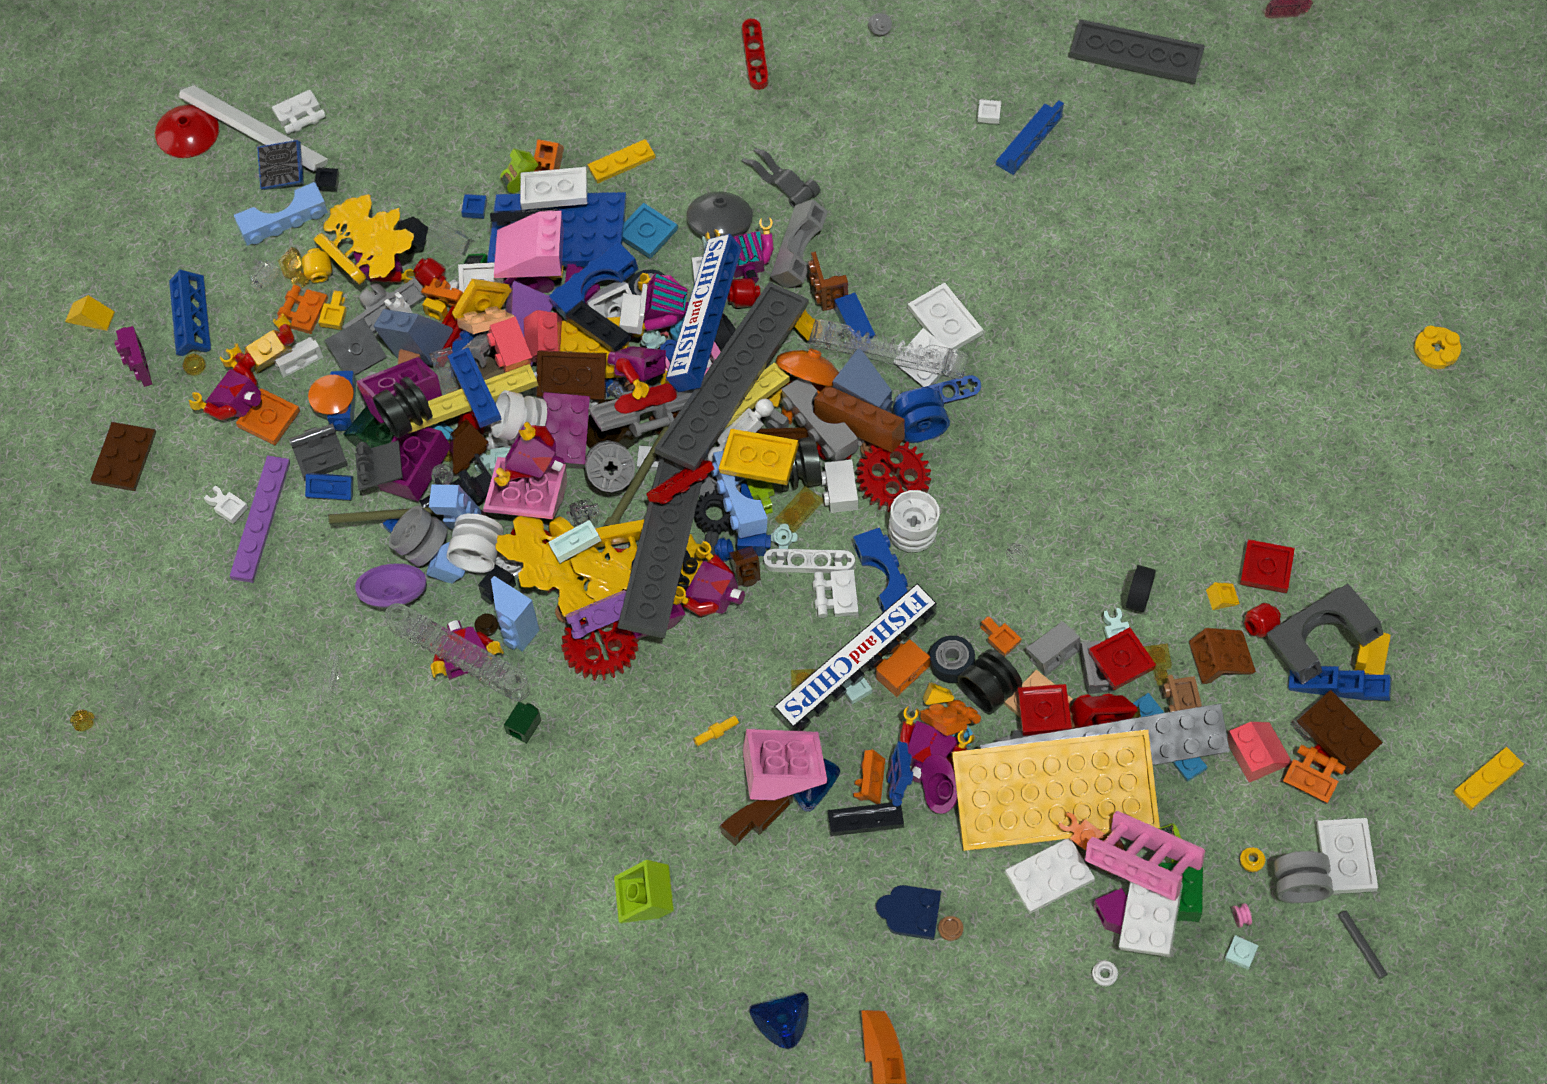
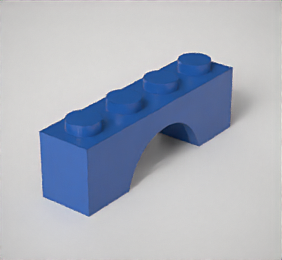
M619 241L613 246H609L602 255L591 260L579 273L573 274L565 284L554 289L552 294L549 295L553 307L567 321L566 314L580 301L585 303V296L594 284L603 280H615L622 283L638 270L636 260Z
M879 527L853 536V546L862 566L878 568L888 578L887 588L879 595V606L883 613L907 592L906 587H908V583L904 573L900 574L898 570L899 562L897 556L891 554L889 550L891 544L886 534L883 535Z

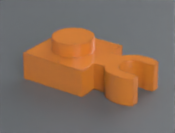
M1070 812L1065 814L1071 819L1069 826L1058 823L1060 829L1073 832L1069 839L1085 851L1087 850V843L1092 836L1099 839L1105 834L1084 818L1080 824L1077 823V818Z

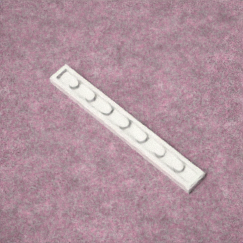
M194 85L180 90L179 97L265 145L294 141ZM301 144L302 165L316 171L317 167L322 168L327 165L328 159Z

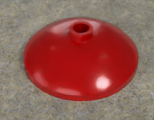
M192 104L181 105L169 110L160 118L155 128V139L160 149L176 158H191L206 152L213 146L219 135L217 118Z

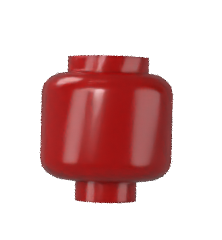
M422 258L413 270L414 277L423 287L425 285L430 286L434 278L441 282L440 286L444 280H447L445 277L446 268L433 258Z
M751 278L734 279L728 293V302L732 303L735 308L752 307L760 296V286L755 285L754 280Z
M1261 603L1246 613L1245 628L1253 636L1259 638L1266 637L1269 631L1273 630L1276 625H1280L1281 614L1276 607L1268 603Z

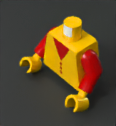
M282 313L281 318L278 320L273 319V323L279 331L272 330L245 348V354L242 353L237 343L234 344V348H227L226 350H230L233 353L237 363L241 362L246 368L254 369L256 373H259L274 364L276 359L293 351L289 346L294 342V335L290 328L291 323Z

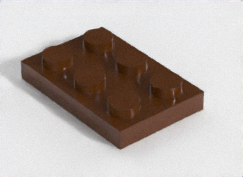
M538 350L537 397H542L544 392L590 396V399H606L607 353Z
M111 422L90 479L91 483L136 491L156 435L155 429Z
M1332 690L1325 694L1297 720L1298 724L1331 757L1338 759L1339 763L1346 766L1345 771L1348 774L1383 743Z

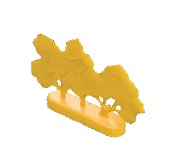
M369 194L347 199L342 205L337 204L330 209V216L324 222L323 229L329 232L336 230L334 241H330L323 233H319L313 239L359 285L366 280V275L359 269L361 265H369L370 278H377L379 276L384 278L395 267L394 255L410 249L411 242L414 239V234L406 229L394 231V226L400 220L399 208L390 210L388 213L385 211L378 212L373 218L368 217L372 205ZM343 224H347L346 231L343 235H340ZM351 238L354 242L353 246L343 254L337 248V245L342 239ZM353 251L363 254L356 265L348 258ZM373 255L371 260H367L368 257Z
M518 516L513 520L516 535L505 534L497 536L496 550L508 560L523 563L524 567L518 573L521 587L532 588L536 586L538 589L546 591L552 587L559 589L558 605L564 617L575 610L596 602L594 598L586 594L587 591L584 589V583L587 580L591 581V578L575 573L571 567V558L559 563L549 543H542L544 539L551 541L574 528L565 518L559 516L549 523V531L552 536H548L544 532V524L540 518ZM594 546L588 548L595 552H599ZM582 576L584 579L581 581L578 577Z
M645 519L595 528L601 541L593 546L595 548L605 547L602 552H595L587 548L576 554V557L570 559L575 573L591 578L586 594L594 598V601L597 602L623 589L627 590L632 572L631 564L635 559L638 548L636 541L640 540ZM692 534L689 536L686 549L690 557L697 560V570L689 574L683 570V565L681 569L682 575L688 577L690 583L703 562L702 559L696 556V549L699 548L702 552H705L701 544L695 542ZM630 542L631 545L622 552H617L611 546ZM609 553L610 559L606 560L605 555ZM687 564L688 567H694L692 564Z

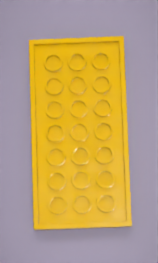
M1148 729L952 752L964 851L1069 839L1073 832L1064 831L1058 826L1059 822L1064 826L1071 824L1070 817L1065 815L1066 812L1074 814L1077 818V823L1080 824L1084 818L1105 834L1112 833L1113 814L1116 811L1153 827L1160 828Z

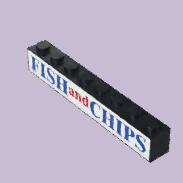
M918 583L915 584L774 706V713L791 731H803L811 723V718L816 714H823L829 708L828 704L833 699L838 700L847 692L846 688L852 683H859L869 668L874 669L883 661L882 657L888 652L890 654L895 652L905 637H912L918 631V626L921 623H928L936 615L937 603Z

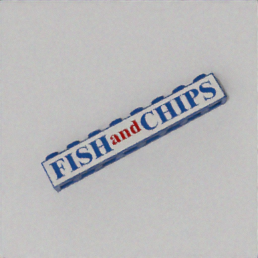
M731 234L708 239L666 379L678 392L701 388L742 249Z

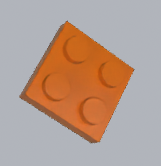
M261 388L260 404L252 406L245 416L239 417L236 425L238 428L276 445L298 415L300 409L299 406Z

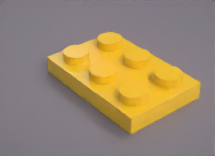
M730 429L720 462L719 472L721 474L787 485L799 442L794 439Z

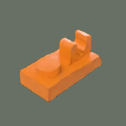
M437 278L432 280L430 286L425 285L422 288L421 293L426 298L440 300L445 305L452 307L457 305L463 294L461 290L451 288L450 290L451 285L446 280L440 286L441 282Z
M875 750L865 751L862 762L863 779L855 781V784L858 787H862L860 792L854 793V797L860 801L871 800L875 804H881L885 758Z

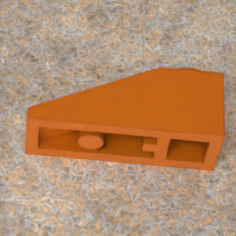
M537 139L534 158L538 166L535 171L560 169L564 146L559 143Z

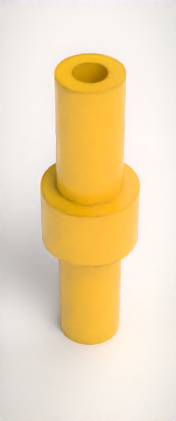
M734 715L720 724L716 722L709 726L707 731L693 738V741L698 747L713 738L716 740L723 736L725 731L739 724V721Z

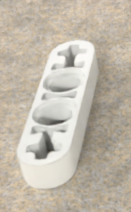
M770 549L764 554V566L772 572L830 573L831 571L853 570L855 567V557L851 552L845 550ZM773 556L777 557L778 561L776 564L771 562ZM784 556H787L788 565H784ZM794 557H801L804 559V563L800 566H795L791 563V560ZM819 557H823L828 561L825 566H817L814 562ZM831 557H834V561H835V562H834V566H831V565H832V559H831ZM842 558H847V566H842Z

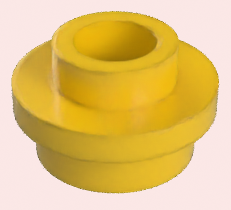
M1250 847L1241 853L1240 863L1245 870L1257 872L1263 868L1265 856L1261 850ZM1255 856L1257 861L1252 862L1248 857Z

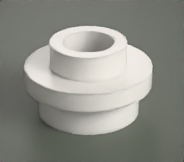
M1101 961L1094 966L1092 976L1097 984L1110 986L1117 980L1118 971L1111 962ZM1103 970L1108 971L1110 976L1103 978L1100 972Z

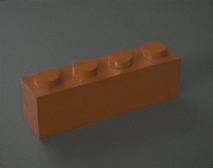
M826 386L814 398L815 415L817 418L830 424L845 422L856 437L893 452L905 439L904 418L831 386Z

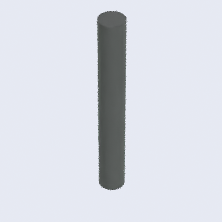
M1347 910L1341 912L1338 915L1379 980L1386 977L1388 973Z

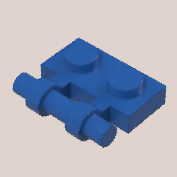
M898 741L891 756V766L887 774L888 783L891 784L889 797L894 806L902 804L906 787L911 785L913 780V771L910 770L912 756L908 753V744Z

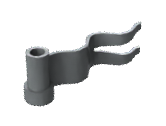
M756 147L753 151L763 157L773 175L758 161L746 158L741 160L743 163L751 165L768 184L774 183L778 185L790 197L789 203L793 208H795V205L808 201L811 197L815 198L821 192L819 185L814 180L809 179L804 183L792 170L780 168L772 156L765 150Z

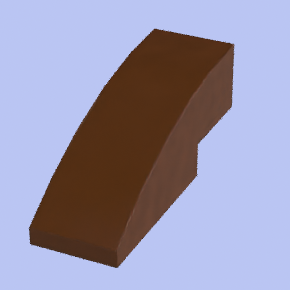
M793 794L776 800H757L743 807L720 825L721 834L734 846L751 830H754L760 836L793 803Z

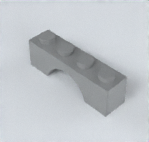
M814 199L795 205L770 277L784 288L804 283L809 268L808 263L803 260L805 247L824 225L828 211Z
M798 378L782 388V405L787 411L791 410L799 426H804L807 429L809 437L814 436L815 442H818L821 446V450L826 458H831L833 461H842L858 450V438L845 422L830 424L816 417L813 410L815 408L814 398L818 395V392L810 381Z

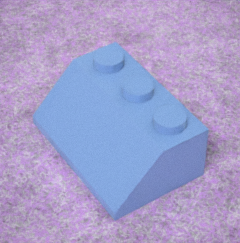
M493 576L491 582L495 610L504 639L503 642L513 650L517 648L523 651L539 632L533 601Z

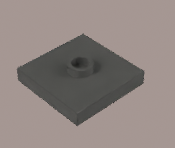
M364 318L324 340L341 370L353 371L354 375L387 357Z

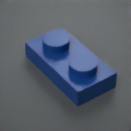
M307 473L305 497L351 500L353 498V476Z

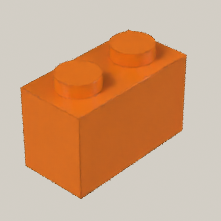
M909 639L905 644L901 643L891 657L883 659L876 667V679L893 695L898 697L930 667V656Z

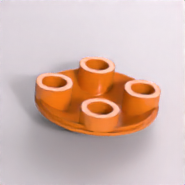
M326 375L317 379L311 385L308 392V400L312 409L316 413L327 415L347 412L354 396L351 383L339 375Z

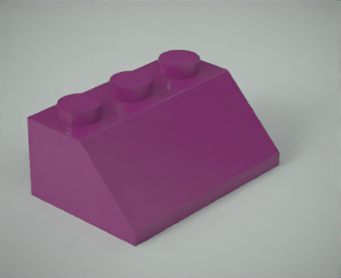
M419 357L357 381V385L371 414L380 423L384 421L374 405L373 397L385 389L395 396L393 385L397 382L402 386L401 379L406 376L421 389L427 401L442 396L438 375Z

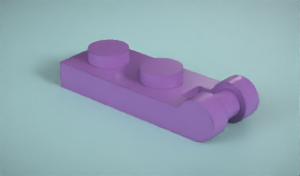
M620 591L567 614L565 617L568 624L572 626L573 630H571L573 638H581L589 632L619 620L626 591ZM585 618L586 624L581 625L579 620Z

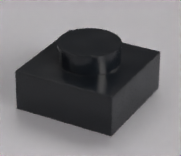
M317 167L315 183L319 191H337L338 168Z

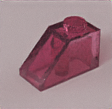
M1271 0L1267 4L1265 17L1268 19L1298 17L1303 11L1307 12L1311 8L1313 1Z

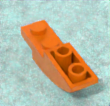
M863 1010L865 1061L872 1062L873 1083L907 1084L900 1044L885 1011Z

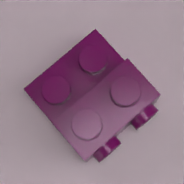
M134 326L120 328L116 331L118 340H115L114 343L118 354L120 353L123 365L127 364L130 371H134L136 380H141L144 387L153 385L144 349Z

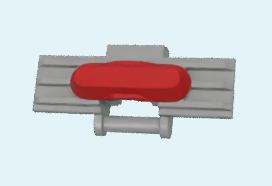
M668 383L654 387L650 385L649 392L645 398L641 396L640 399H636L632 395V390L621 393L619 399L589 407L588 410L601 431L629 424L631 432L635 437H638L643 432L665 426L669 427L674 421L671 412L681 410L695 389L678 392ZM651 411L655 418H657L656 420L639 424L642 413Z

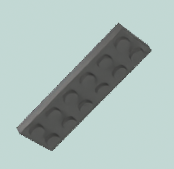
M1080 19L1070 50V58L1195 84L1205 45Z

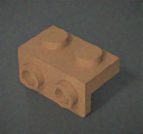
M1173 674L1167 675L1166 683L1163 684V693L1165 698H1169L1168 712L1202 706L1195 676L1174 679Z

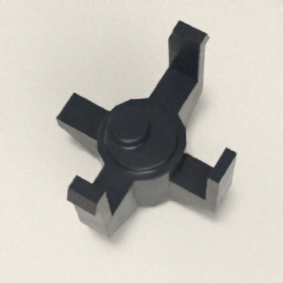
M476 453L474 456L484 472L476 477H471L467 470L464 469L458 473L461 477L458 481L460 482L459 486L478 504L487 497L492 476L480 459L481 455ZM439 477L435 478V484L443 485Z

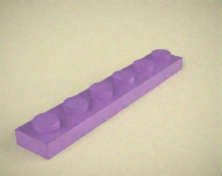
M268 455L266 457L230 573L232 580L254 583L290 466V460L287 458Z

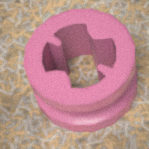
M1246 903L1241 904V907L1236 905L1232 907L1233 916L1238 928L1243 927V924L1252 925L1251 913Z

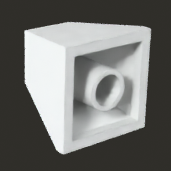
M616 281L600 289L587 301V304L606 318L620 317L623 293H632L628 283Z

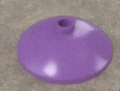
M386 564L363 573L356 581L355 590L358 598L371 606L394 608L408 604L418 598L426 588V577L420 569L411 565Z

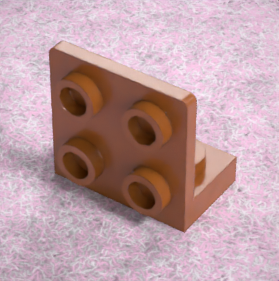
M816 251L811 252V261H808L810 271L808 276L811 287H815V302L817 305L821 304L822 311L835 309L834 299L848 295L847 277L842 275L824 279Z
M1205 628L1189 641L1202 684L1212 683L1224 673L1251 675L1256 672L1243 631Z

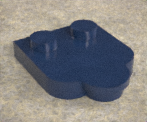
M899 885L891 891L890 895H884L878 899L876 911L881 918L886 919L887 928L893 934L934 940L941 891Z

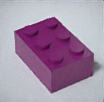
M544 392L542 399L545 400L547 405L545 426L556 442L555 455L564 459L563 464H566V467L583 468L586 455L590 396Z
M430 427L407 433L401 438L394 436L391 442L399 441L403 478L377 485L381 491L419 501L450 449V444L443 432Z

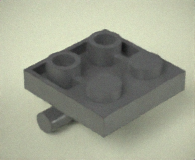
M333 423L318 429L314 427L305 430L304 434L289 438L304 481L306 480L307 473L325 474L348 466Z

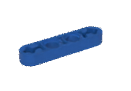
M964 376L902 392L895 397L894 404L907 393L929 388L937 390L941 394L944 403L977 394L981 389V382L976 376ZM968 379H970L971 383L975 382L976 387H973V392H970V389L961 390L963 395H959V387L956 382L959 381V386L966 385ZM945 385H951L954 388V395L951 398L945 397L942 393Z

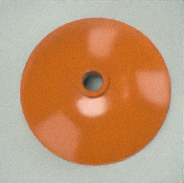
M815 349L784 352L778 355L776 359V364L786 372L821 385L833 386V380L839 374L835 366L829 360L822 357L820 351Z

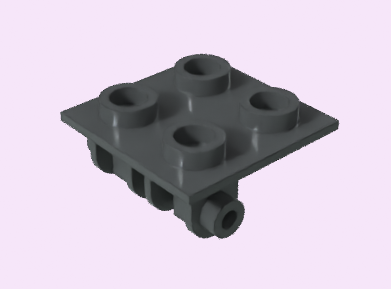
M399 441L370 448L366 442L358 443L355 457L359 491L403 478Z

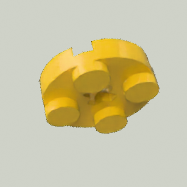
M1430 325L1425 327L1424 331L1417 336L1414 351L1425 366L1433 369H1443L1446 366L1453 365L1458 360L1461 353L1460 337L1456 332H1452L1449 329ZM1440 344L1444 349H1440L1437 352L1432 345Z

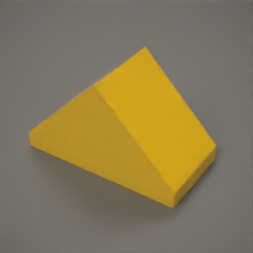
M87 295L73 302L65 322L108 331L115 311Z

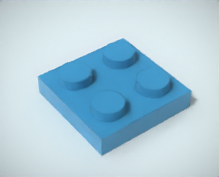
M643 203L624 223L623 241L651 259L678 230V224Z

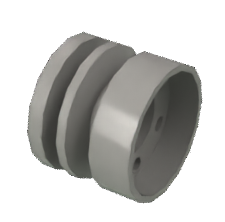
M606 440L598 442L590 448L585 456L584 467L586 475L592 484L602 491L615 492L622 490L629 485L634 477L635 464L633 457L625 446L616 441ZM610 461L616 466V468L612 469V473L604 469V466H608Z

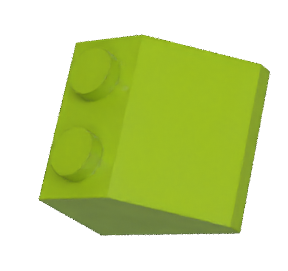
M645 860L614 876L619 923L659 919L674 911L669 864Z

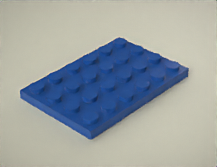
M626 192L587 193L588 204L537 208H559V211H562L564 227L562 265L564 267H567V264H575L577 267L587 266L591 260L602 255L609 246H613L618 241L622 244L627 201ZM496 194L494 211L522 210L521 194ZM492 222L487 263H495L497 230L508 225L498 226L497 222Z

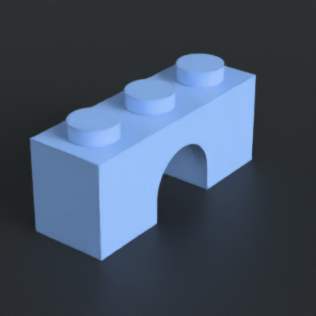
M431 485L429 508L435 514L444 515L443 522L449 529L455 527L456 518L460 515L467 513L481 515L480 508L459 485Z

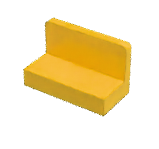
M1383 633L1382 636L1364 647L1359 642L1354 671L1364 670L1365 674L1383 675L1391 635Z

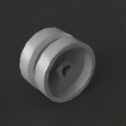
M419 505L414 506L394 526L389 538V547L400 555L405 554V558L414 565L422 566L442 546L447 534V525L436 517L431 518V514Z
M1301 851L1283 855L1275 860V876L1279 879L1276 884L1279 900L1287 903H1313L1325 900L1334 893L1332 879L1328 876L1331 872L1328 855L1315 851Z

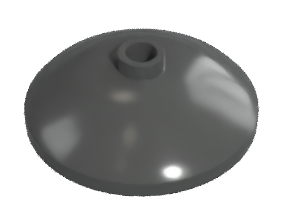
M723 191L703 194L693 200L687 209L689 226L696 233L704 237L708 232L710 238L716 237L714 229L720 232V236L731 234L733 237L741 235L750 227L753 218L752 209L743 198Z

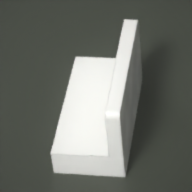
M643 284L641 295L623 293L619 327L628 333H642L648 284Z
M309 337L291 346L293 351L276 359L275 365L284 378L323 358V355L316 340Z

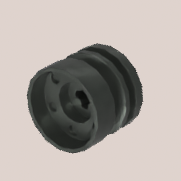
M407 376L401 379L402 386L397 382L393 385L395 396L385 389L373 397L374 405L381 418L397 438H401L412 431L410 419L420 426L423 424L422 417L426 421L433 417L425 395Z
M814 436L798 439L799 447L789 479H792L794 489L798 488L799 477H803L806 486L822 484L821 466ZM789 481L787 485L781 484L783 491L789 490Z
M988 649L983 653L982 657L976 660V666H969L958 676V682L964 694L985 713L992 714L1004 704V697L1009 698L1013 696L1014 692L1018 691V687H1022L1023 682L1015 667L1002 654Z

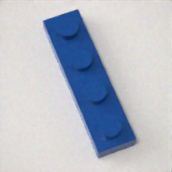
M469 347L447 355L479 427L482 428L502 420Z

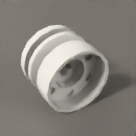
M504 390L497 398L495 404L502 420L491 424L494 437L510 441L514 438L516 439L519 434L518 430H521L525 422H529L531 425L545 426L547 405L544 399L528 395L523 397L522 394Z
M920 490L903 492L894 499L890 510L888 535L896 547L906 552H920L926 550L934 543L940 517L939 506L936 500L928 493Z
M467 513L458 516L453 528V538L450 540L447 550V559L454 566L465 571L474 573L491 571L495 567L498 555L496 550L497 536L503 535V527L494 519L480 514Z

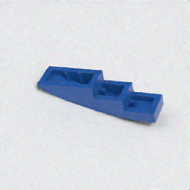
M1321 666L1322 673L1302 685L1290 670V691L1325 695L1332 690L1338 697L1358 700L1390 701L1391 675H1366L1364 670L1340 671L1339 666Z

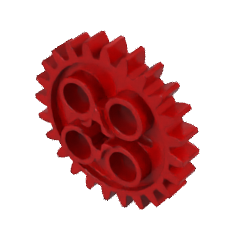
M906 442L904 446L899 444L893 452L871 445L870 453L864 451V459L860 458L858 464L861 467H857L856 473L860 474L857 476L856 482L862 483L859 486V491L866 490L863 498L871 497L870 505L878 502L879 510L885 505L887 506V511L890 512L894 499L901 493L906 492L902 487L907 489V491L920 490L928 492L929 487L927 484H930L931 478L927 476L930 475L931 469L926 467L929 461H921L924 453L916 454V446L910 450L908 448L909 442ZM890 458H898L901 463L895 464ZM879 470L883 475L875 476L872 471ZM911 475L915 480L908 481L904 476ZM892 487L897 493L891 494L886 489Z
M579 620L581 625L586 624V620ZM619 620L596 629L601 643L604 644L605 653L609 660H605L600 645L596 642L595 633L593 631L585 635L589 636L587 640L574 639L571 633L573 629L570 624L571 628L565 627L564 629L566 635L562 636V643L564 644L561 647L562 652H565L563 654L564 659L569 660V668L575 666L576 674L583 670L584 678L592 674L593 680H596L598 675H601L603 680H606V674L609 673L615 678L616 670L623 674V665L631 667L629 659H636L635 652L639 650L637 644L639 639H636L632 631L619 629ZM604 628H612L607 632L602 631ZM613 647L620 648L618 651L611 650ZM590 656H598L596 659H589Z

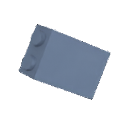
M383 309L373 326L396 358L399 356L400 349L420 354L421 360L427 365L434 364L453 331L451 327L419 314Z
M858 348L833 380V388L893 414L891 412L893 404L892 390L864 352Z

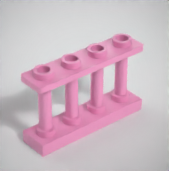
M1116 811L1113 814L1112 833L1105 841L1092 836L1087 843L1085 857L1086 862L1175 901L1180 894L1181 875L1188 866L1196 870L1202 868L1205 850ZM1121 837L1134 842L1127 851L1114 846ZM1143 847L1156 851L1149 861L1136 856ZM1166 856L1178 861V864L1172 871L1158 866Z

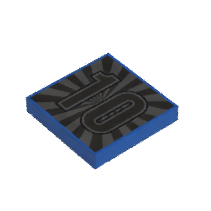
M294 140L257 147L260 189L269 190L304 184L300 141Z

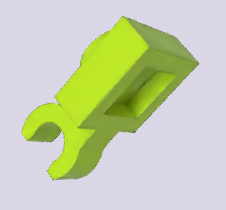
M746 478V485L753 499L761 500L766 514L773 513L770 496L775 494L772 483Z

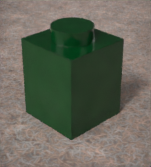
M518 701L504 723L506 734L527 744L542 721L538 708L530 703L525 705Z

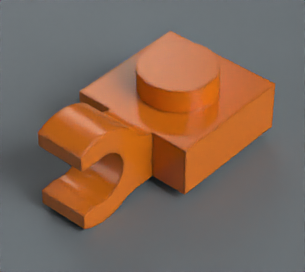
M989 616L981 622L983 625L980 628L990 635L987 642L1004 657L1021 643L1022 639L1006 623L999 627Z

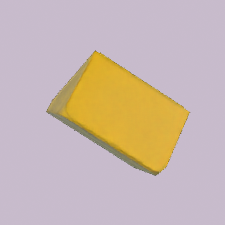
M1215 582L1206 589L1212 610L1240 605L1233 583Z
M929 682L923 695V701L926 705L954 700L950 689Z

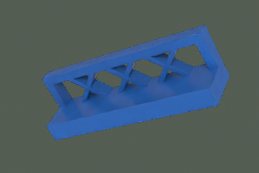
M1058 100L1053 107L1044 104L996 160V166L1014 175L1061 120L1064 103Z
M180 269L169 280L176 355L185 356L191 349L209 352L211 345L204 275ZM189 280L197 281L196 290L191 286ZM193 296L199 303L198 308L191 302L190 297ZM193 315L201 321V326H198L193 321ZM195 333L203 340V344L195 342Z

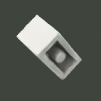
M852 459L825 462V471L821 472L822 486L827 485V492H823L825 506H830V513L858 510V496Z

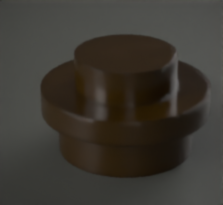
M487 613L478 616L474 623L475 630L487 636L494 634L498 629L497 618Z

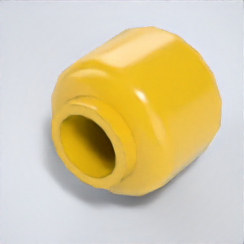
M313 248L308 250V253L302 257L304 276L311 280V282H324L332 274L330 255L327 252L321 251L319 248Z

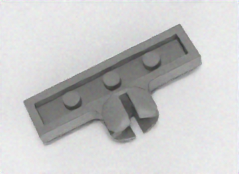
M415 277L391 293L386 292L380 284L370 285L372 288L371 292L366 288L360 294V302L366 310L346 323L342 328L345 329L364 318L372 333L375 334L377 331L373 326L383 309L390 310L385 305V300L388 299L394 303L396 300L394 294L398 292L412 309L426 299L421 293L423 287Z

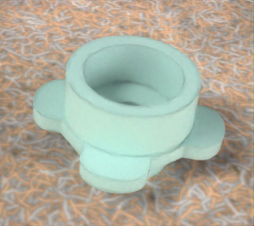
M659 330L646 331L641 340L642 346L651 349H658L661 344L666 342L665 336H661Z
M781 524L771 534V541L776 542L779 545V549H788L792 542L798 540V535L792 533L788 524Z

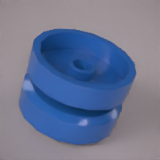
M929 388L912 391L903 395L893 405V413L905 419L904 440L906 442L918 443L934 439L943 434L950 426V419L947 411L944 409L943 399L937 390Z

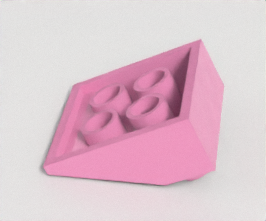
M540 211L498 229L494 278L561 276L564 239L562 211Z
M497 457L483 511L553 519L563 501L567 486L566 464H563L559 472L547 467L542 477L534 476L509 480L505 486H499L494 481V477H499L496 470L497 468H502L505 471L506 468L505 458Z
M746 729L743 757L750 799L776 800L827 783L818 732Z

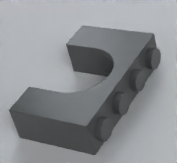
M1348 583L1336 588L1325 598L1315 601L1304 611L1294 614L1291 619L1281 625H1276L1273 630L1267 633L1272 648L1302 685L1322 673L1318 657L1306 644L1307 636L1314 628L1326 623L1343 625L1363 647L1383 635L1381 621Z

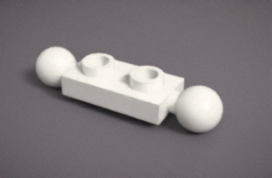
M761 399L756 403L755 411L748 408L718 437L717 441L720 446L710 449L708 461L713 462L714 452L724 451L730 429L756 433L764 425L760 418L768 417L773 413V403L769 399Z

